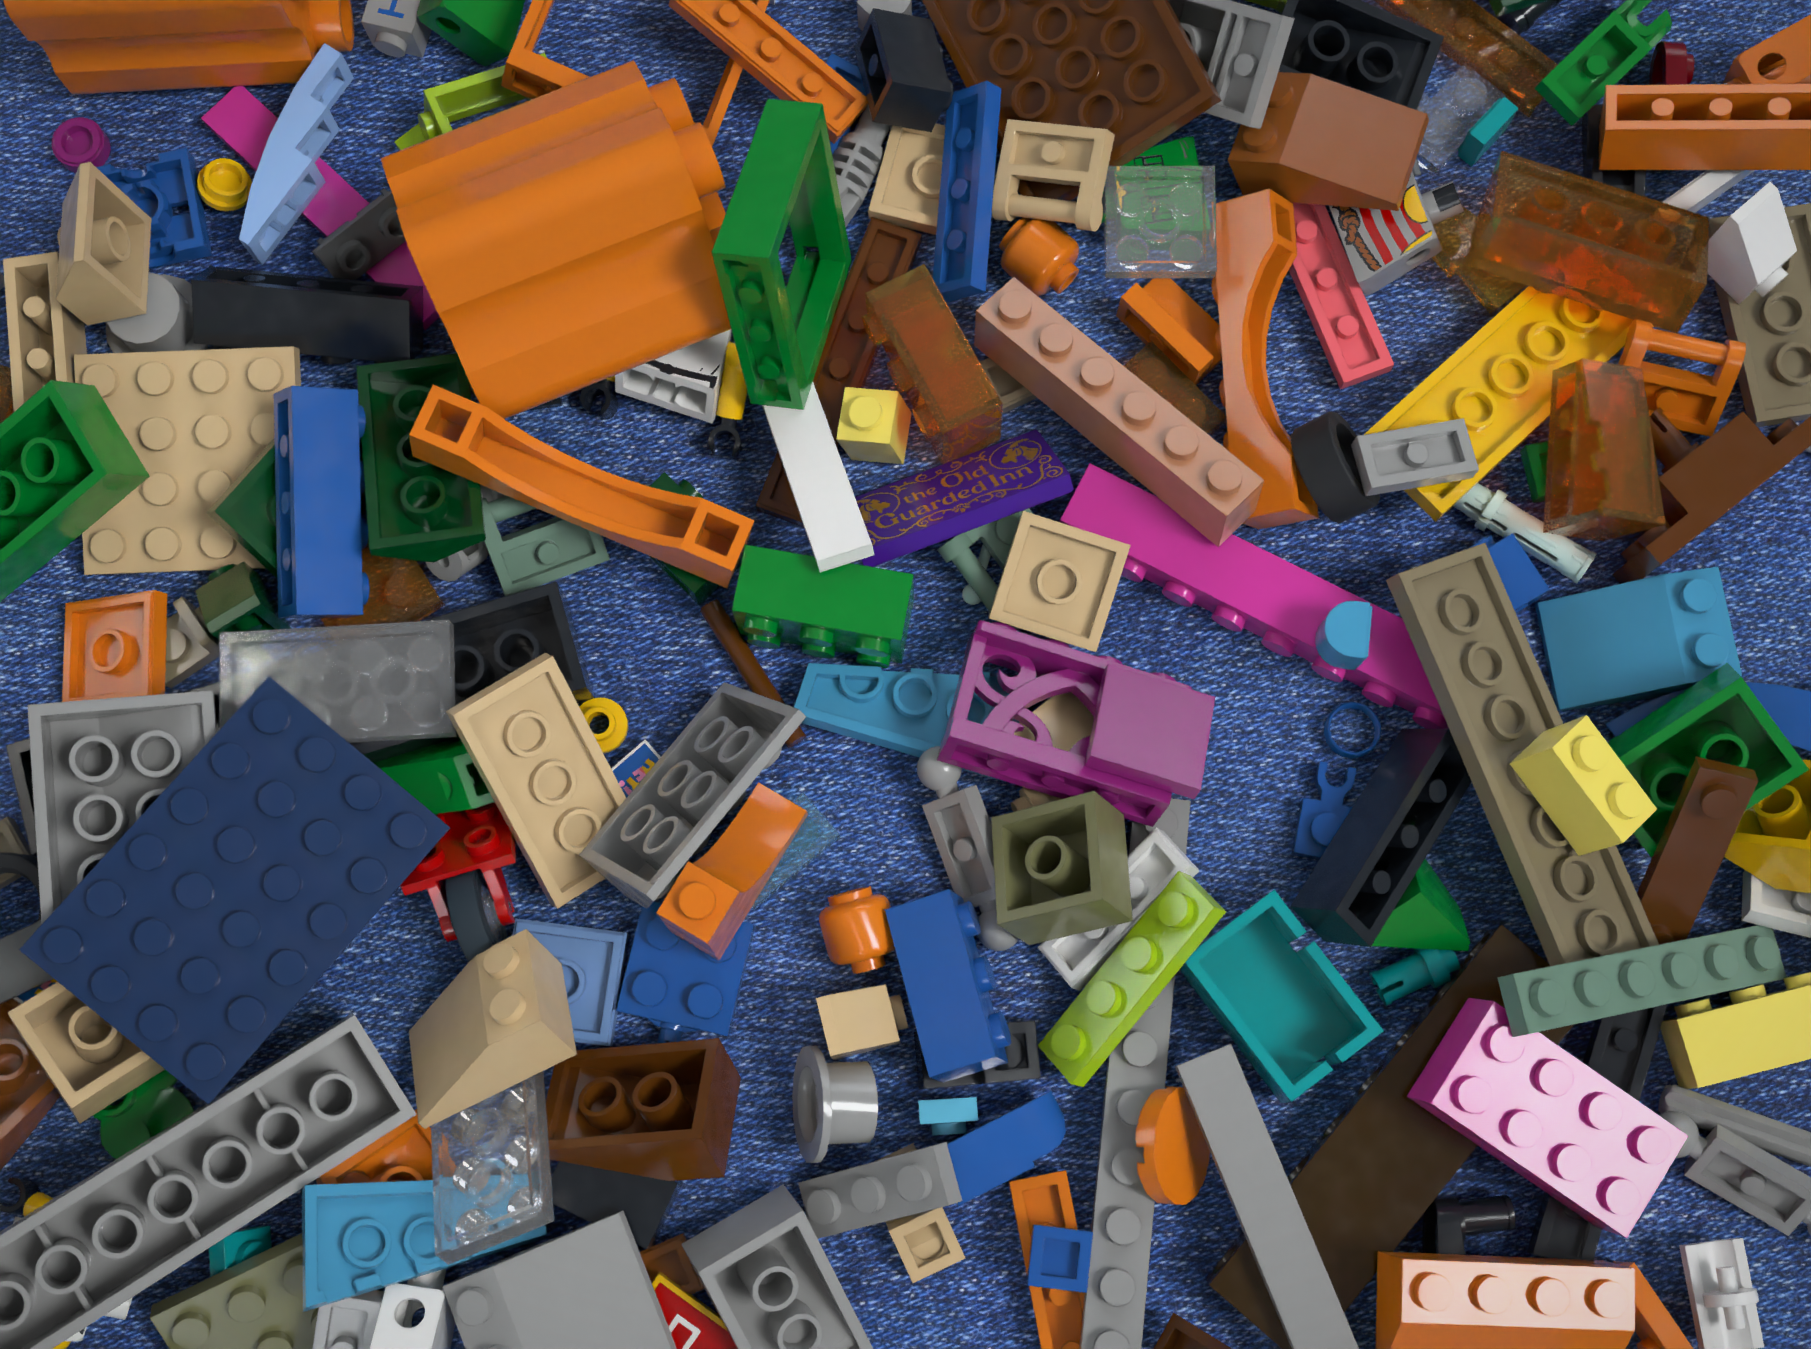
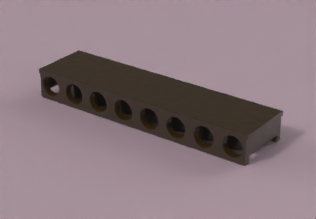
M1502 924L1484 933L1462 960L1460 969L1450 975L1451 981L1441 986L1287 1176L1344 1312L1377 1272V1252H1393L1478 1146L1408 1098L1407 1095L1468 998L1495 1001L1505 1008L1497 977L1550 967L1547 961ZM1573 1025L1539 1033L1558 1045ZM1242 1231L1204 1280L1280 1348L1292 1349Z

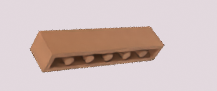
M1015 277L1009 280L976 310L974 346L1217 547L1255 512L1264 483L1263 478Z

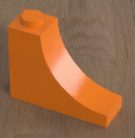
M758 782L739 813L717 842L700 859L693 863L687 862L656 912L669 931L715 959L720 960L808 815L807 810Z

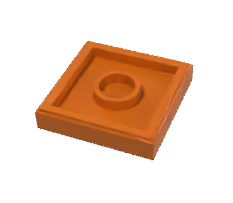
M150 590L65 603L62 702L165 694L167 593Z

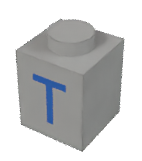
M420 0L367 1L361 23L376 49L393 57H403L405 54L423 58L432 29L420 22L417 11Z

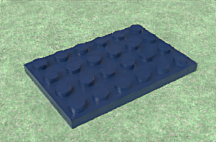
M268 676L19 950L209 1105L449 831L450 827L274 679Z

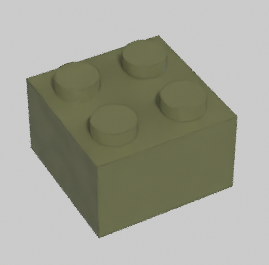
M1091 791L991 818L997 925L1028 945L1133 921L1124 814L1098 793Z

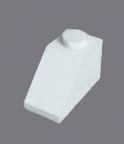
M1771 182L1766 184L1723 223L1693 258L1738 304L1754 291L1761 297H1764L1788 275L1782 266L1797 251L1779 190Z

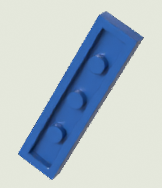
M989 81L954 92L951 104L946 112L931 290L932 297L945 303L986 291L1002 89Z

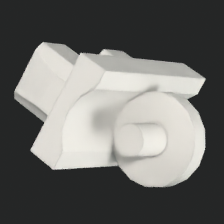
M1736 1237L1679 1245L1699 1349L1764 1348L1756 1307L1759 1298L1757 1289L1752 1287L1743 1238Z

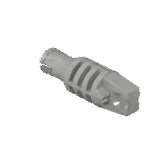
M869 105L863 111L854 132L847 133L842 137L838 149L835 150L832 156L845 227L862 205L881 166L884 154L881 146L892 126L873 122Z

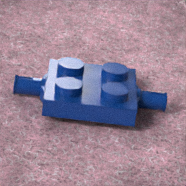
M653 902L647 909L642 906L616 1011L646 1018L657 1027H661L657 1043L681 1041L683 1033L698 1031L729 1037L755 925L742 922L721 959L717 960L669 931L656 913L662 903Z

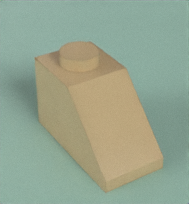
M886 984L816 998L829 1054L833 1060L899 1044L898 1031L908 1028L901 996L899 994L889 997Z

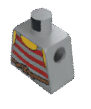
M1411 172L1399 211L1329 205L1355 277L1365 296L1375 293L1437 255L1442 250V246L1433 224L1464 212L1453 181L1421 194L1413 172Z

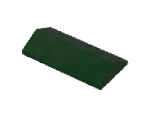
M458 354L356 366L359 405L364 408L366 417L365 431L361 438L369 550L371 555L434 563L486 540L481 485L413 457L409 438L411 429L433 384L472 401L471 384Z

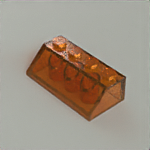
M1501 151L1472 232L1467 266L1481 270L1492 277H1503L1531 286L1545 294H1556L1584 303L1594 310H1605L1633 320L1639 319L1652 322L1653 327L1678 333L1707 285L1709 217Z

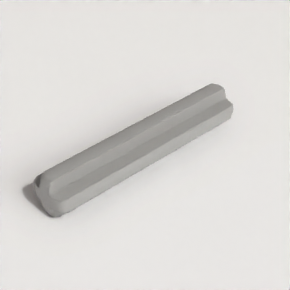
M1666 1085L1664 1087L1658 1104V1111L1661 1114L1668 1111L1682 1112L1691 1117L1697 1127L1710 1132L1719 1124L1764 1151L1811 1167V1132L1677 1085Z

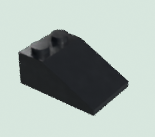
M1362 0L1279 1L1275 13L1295 19L1278 72L1313 74L1417 110L1444 36Z

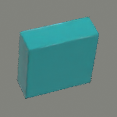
M1505 96L1502 99L1499 98L1468 131L1458 149L1459 153L1457 156L1472 167L1506 131L1519 108Z

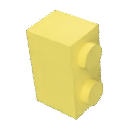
M1587 715L1543 731L1510 763L1511 767L1578 856L1624 843L1657 810L1656 806Z

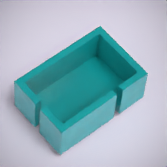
M1273 890L1199 945L1179 970L1279 1102L1288 1103L1294 1101L1333 1071L1330 1065L1343 1063L1384 1030L1315 941L1303 946L1296 952L1293 950L1289 943L1298 939L1307 931L1277 892ZM1323 1056H1324V1058L1326 1059L1325 1061L1317 1062V1061L1320 1060Z

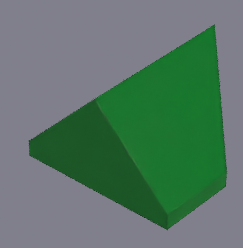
M1426 858L1372 946L1454 951L1469 950L1470 940L1461 909Z

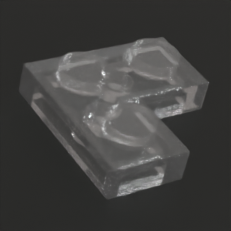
M1466 63L1461 66L1432 99L1423 92L1417 108L1418 111L1427 113L1429 119L1417 160L1419 166L1432 177L1458 152L1468 131L1499 98L1502 99L1506 96Z

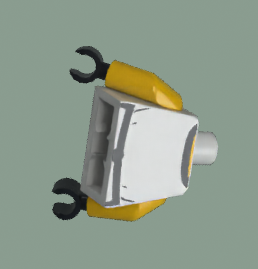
M731 329L585 387L580 395L582 407L589 412L593 406L594 399L604 394L606 400L601 407L600 417L604 420L612 418L618 409V399L611 392L615 384V392L699 420L713 423L717 415L721 417L720 426L714 428L709 435L708 445L714 455L717 438L721 435H730L735 439L732 458H736L742 449V441L735 429L737 420L743 419L747 387L736 345L730 341Z

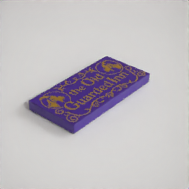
M1035 429L859 495L855 499L874 551L873 556L861 559L860 561L864 566L874 567L1071 493L1074 488L1070 473L1039 431Z

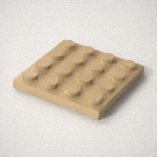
M290 346L74 355L75 383L95 385L150 476L82 533L84 575L214 571L229 564L239 565L242 562L248 564L252 569H267L217 523L207 511L274 439L273 394L290 386H301L299 348Z

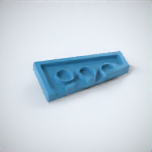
M808 663L794 707L806 716L802 721L803 724L920 758L927 749L941 745L960 675L933 673V669L911 668V672L882 671L881 667ZM983 672L986 682L992 689L1005 697L1009 695L1000 687L997 677L990 676V672ZM974 692L967 720L983 724L994 707L987 704ZM962 768V770H964V771H968V772H971V773H974V774H978V775H981V776H985V777L992 778V779H995V780L1002 781V782H1005V783H1006V781L999 780V779H996V778H993V777H990V776H987V775H983V774H980V773H977V772L970 771V770H967V769Z
M544 1176L305 1185L302 1190L303 1312L543 1239L546 1235L545 1200L542 1199L544 1194Z

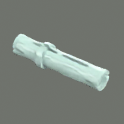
M1477 483L1453 506L1475 520L1476 524L1474 526L1483 532L1488 528L1504 538L1513 533L1525 552L1561 572V574L1576 584L1597 555L1595 552L1577 544L1506 500L1508 495L1499 489L1494 493Z

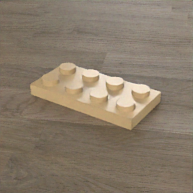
M544 653L447 710L446 713L549 903L558 909L605 879L579 854L625 801L626 796L554 657Z

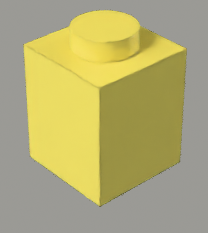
M845 387L836 440L851 460L904 464L912 413L898 391Z

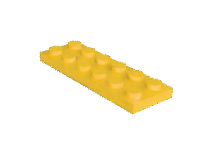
M1579 240L1364 435L1464 418L1479 471L1471 479L1404 490L1436 522L1625 347L1627 333L1634 319L1652 322L1659 313L1586 244Z

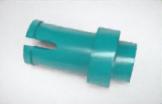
M1414 948V954L1378 971L1374 970L1369 975L1372 983L1378 986L1375 990L1385 1006H1388L1393 1001L1429 984L1436 988L1451 981L1449 973L1460 969V964L1453 950Z

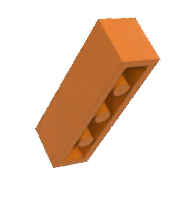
M1811 84L1606 85L1599 126V170H1811Z

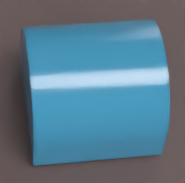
M1346 601L1340 603L1329 612L1319 625L1315 635V645L1319 655L1326 663L1337 668L1355 670L1368 657L1372 606H1370L1369 602Z

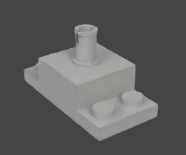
M1168 0L1222 100L1204 113L1248 127L1261 129L1295 18L1231 0Z

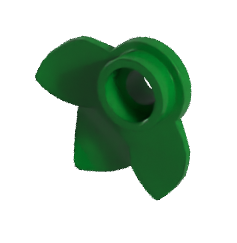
M167 1070L161 1071L127 1093L123 1101L118 1105L110 1104L93 1115L101 1121L100 1137L102 1146L115 1159H118L195 1111L190 1100L173 1087L178 1079Z

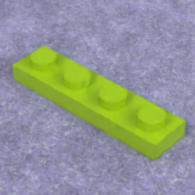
M1181 871L1176 873L1038 1044V1047L1070 1084L1080 1087L1086 1085L1226 913L1191 875Z

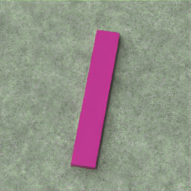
M235 86L201 117L205 125L255 172L257 171L269 135L278 120L272 112L245 87ZM319 157L315 164L326 182L301 215L327 237L345 222H350L356 218L357 213L370 203ZM406 241L364 273L373 282L423 286L424 330L440 317Z

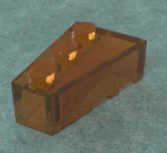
M925 264L866 292L867 314L861 316L865 330L875 346L883 345L890 360L887 362L889 373L901 393L906 392L914 408L912 409L914 418L924 437L929 439L941 465L977 452L999 441L1001 438L1003 403Z
M1582 358L1553 370L1543 533L1605 541L1666 525L1642 368Z

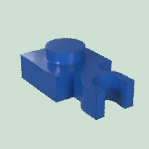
M1320 761L1317 764L1314 783L1319 797L1318 800L1304 797L1300 802L1291 855L1320 860L1352 807L1344 806L1343 801L1344 795L1353 787L1356 768L1348 767L1345 770L1343 785L1334 787L1325 778L1328 763Z

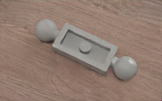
M940 746L931 747L920 756L917 763V774L921 783L927 788L936 791L938 796L937 800L924 804L922 807L953 891L961 896L964 902L971 901L974 907L979 906L981 915L978 920L981 933L977 936L980 942L988 949L994 951L1007 950L1013 947L1019 938L997 925L992 824L977 785L959 791L957 782L961 776L962 768L938 761L937 757Z
M1668 1111L1659 1115L1688 1135L1676 1158L1690 1156L1685 1162L1684 1176L1787 1236L1801 1222L1807 1224V1229L1811 1236V1177L1719 1124L1713 1128L1706 1138H1703L1699 1135L1696 1123L1688 1115L1679 1111Z

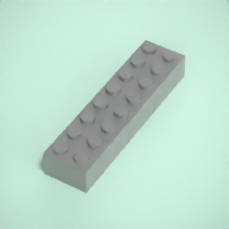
M352 1013L222 1093L209 1105L206 1103L0 1231V1349H53L302 1189L305 1185H308L417 1115L357 1017Z

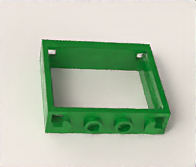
M767 99L712 250L716 272L751 404L804 410L852 262L824 108L821 103ZM789 222L797 257L785 287L778 251ZM807 247H816L819 252L807 251Z

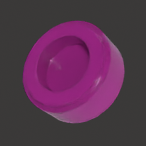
M76 117L66 120L56 129L52 137L54 155L66 169L74 173L77 172L80 164L91 162L95 167L103 166L110 155L111 146L109 138L96 122L88 118Z

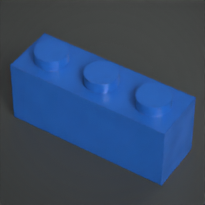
M947 889L886 909L885 913L929 1078L944 1083L1008 1063L1004 1047L1011 1045L1010 1031L1001 1011L994 1012L989 991L996 989L995 977L986 956L979 957L974 936L980 934L981 929L977 913L971 901L964 902L961 896Z

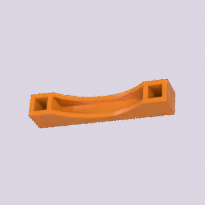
M1265 189L1210 205L1212 225L1209 226L1210 232L1208 236L1209 245L1214 253L1216 276L1212 279L1211 287L1214 300L1218 305L1220 326L1216 330L1215 340L1218 352L1222 357L1223 380L1220 382L1219 393L1221 402L1226 409L1227 432L1223 438V447L1264 479L1256 510L1243 523L1256 529H1265L1319 518L1318 505L1309 493L1297 468L1291 448V437L1283 427L1271 398L1266 370L1267 334L1272 308L1283 279L1297 256L1293 203L1273 190Z
M434 384L409 434L413 457L725 588L729 586L753 527V519L706 499L649 487L593 467L534 438L506 421L488 407Z

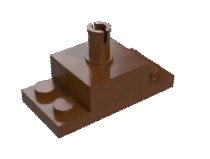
M1661 408L1656 409L1651 416H1647L1631 432L1638 436L1665 468L1661 470L1662 476L1624 508L1645 533L1620 553L1627 563L1612 574L1614 578L1622 584L1646 577L1811 446V416L1799 426L1792 418H1789L1766 437L1744 412H1741L1701 445L1697 442L1691 445L1664 415V411Z

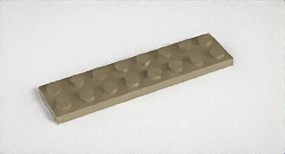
M1486 543L1403 571L1387 579L1386 582L1550 966L1659 945L1617 846L1578 856L1510 765L1543 731L1563 724V721Z

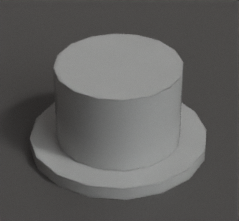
M149 272L146 314L105 322L107 343L113 353L207 350L208 345L194 344L191 284L182 278Z
M818 1046L802 1047L794 1070L792 1099L796 1140L800 1153L806 1163L822 1162L829 1144L871 1142L875 1135L878 1118V1092L872 1067L867 1061L826 1063L824 1055Z

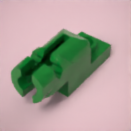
M1626 0L1541 80L1534 89L1573 126L1604 96L1606 85H1615L1671 30L1672 21L1667 9L1650 25L1644 26L1637 19V15L1652 0Z

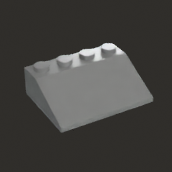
M724 682L579 855L626 897L647 909L655 900L660 899L670 890L674 883L675 875L691 856L698 854L707 845L712 830L722 818L741 804L746 796V789L762 770L770 767L778 759L783 744L806 716L795 707Z
M213 690L27 705L41 924L44 923L217 733Z
M624 1211L478 1268L442 1286L465 1349H677Z

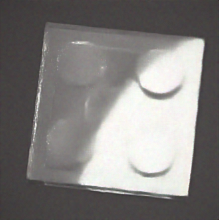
M1108 166L1104 186L1105 278H1215L1217 272L1215 166Z

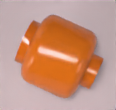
M1022 217L1009 229L1000 242L999 248L1003 251L1000 262L1004 271L1011 278L1015 277L1037 296L1044 295L1052 289L1057 294H1060L1074 281L1079 273V268L1074 265L1079 255V245L1055 221Z
M871 886L827 897L830 906L820 912L819 923L830 961L837 965L851 964L853 974L885 966L884 955L895 949L885 913L886 909L891 908L888 898L882 894H873Z

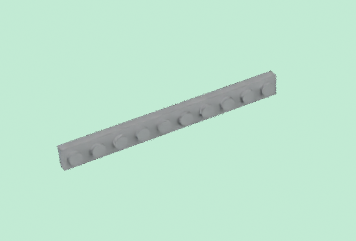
M1171 798L1170 805L1153 827L1131 820L1127 856L1156 827L1164 831L1186 855L1191 801ZM1175 975L1107 1059L1091 1224L1093 1239L1088 1288L1084 1296L1079 1349L1142 1348L1155 1201L1147 1195L1138 1176L1137 1162H1145L1143 1156L1144 1147H1136L1135 1131L1140 1111L1150 1094L1156 1089H1165Z

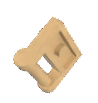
M1007 119L993 190L992 217L995 220L1013 221L1016 217L1074 223L1078 230L1096 232L1101 225L1103 217L1102 196L1115 135L1108 129ZM1020 180L1080 186L1077 202L1019 195Z

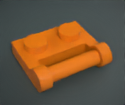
M1634 319L1629 327L1624 350L1603 402L1604 413L1643 421L1647 416H1651L1656 409L1661 408L1664 411V415L1678 430L1711 437L1742 367L1746 354L1745 342L1727 339L1723 344L1653 328L1652 322ZM1649 350L1717 365L1714 375L1709 376L1645 362L1643 358L1646 351Z

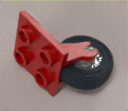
M495 802L474 809L435 814L450 829L400 886L404 895L427 889L439 918L444 938L447 942L458 940L468 962L477 954L507 939L505 925L515 923L512 915L515 912L501 868L516 863L515 838Z

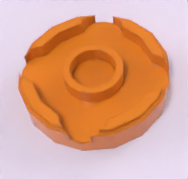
M1165 1086L1166 1089H1156L1152 1092L1140 1111L1135 1131L1136 1147H1144L1143 1156L1145 1163L1137 1162V1172L1145 1192L1156 1203L1186 1205L1197 1196L1205 1180L1210 1160V1150L1184 1088Z

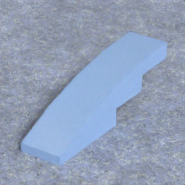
M326 43L322 45L293 88L269 135L250 187L239 240L252 258L261 265L265 263L326 182L315 162L340 130L330 109L354 79L343 55Z

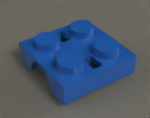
M187 148L159 153L157 162L148 163L143 169H119L111 164L96 167L152 219L149 269L212 256L203 202L197 191L198 175L195 158ZM189 205V213L173 216L172 207Z

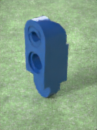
M1052 1091L947 1143L962 1201L957 1203L958 1206L1034 1168V1160L1050 1153L1061 1144L1066 1133L1065 1120Z

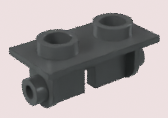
M383 188L380 191L381 195L359 211L356 218L350 222H345L325 239L320 237L316 240L319 246L311 252L334 278L357 280L406 241L391 190L387 191Z

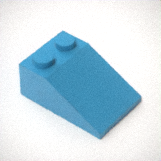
M1719 567L1657 575L1535 604L1554 703L1558 711L1660 697L1690 688L1726 663L1742 676Z

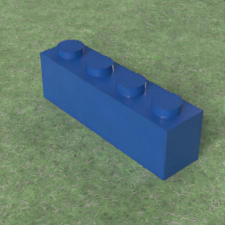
M290 386L273 394L278 618H349L363 615V606L368 602L370 592L368 576L365 572H362V550L365 549L368 541V524L365 517L361 516V494L365 491L363 461H360L359 439L365 431V411L361 405H358V390Z

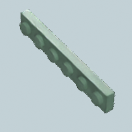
M1756 925L1497 978L1512 1037L1782 980L1787 977L1773 929Z

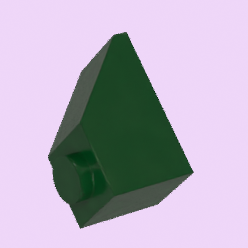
M245 562L239 565L229 564L217 569L208 577L207 584L195 590L203 619L209 632L243 657L291 629L286 618H278V605L261 576Z

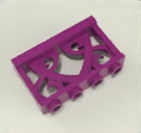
M980 620L967 643L962 669L937 760L1061 799L1095 791L1123 813L1125 819L1153 827L1170 805L1171 792L1085 766L1090 736L1079 740L1069 751L1053 747L1046 725L1027 708L1047 698L1072 692L1094 717L1102 674L1108 663L1185 688H1192L1189 685L1177 682L1173 677L1164 673H1148L1123 665L1121 661L1110 656H1094L1072 649L1066 643L1055 639L1043 640L1018 632L1014 627L1005 623H990ZM986 662L1018 672V675L1015 677L1006 676L1000 669L997 672V681L1000 687L1009 693L1006 697L996 692L986 682L982 672L983 665ZM974 692L983 701L994 707L983 724L967 720ZM1016 719L1029 728L1035 736V741L1014 735L1015 732H1022L1025 727L1012 720Z

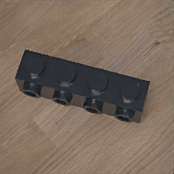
M209 266L191 280L194 344L214 345V349L294 346L299 348L300 354L318 355L322 362L329 364H346L352 362L353 359L374 361V364L415 359L423 350V286Z
M1449 728L1401 729L1290 907L1325 942L1366 947L1372 946L1472 781Z

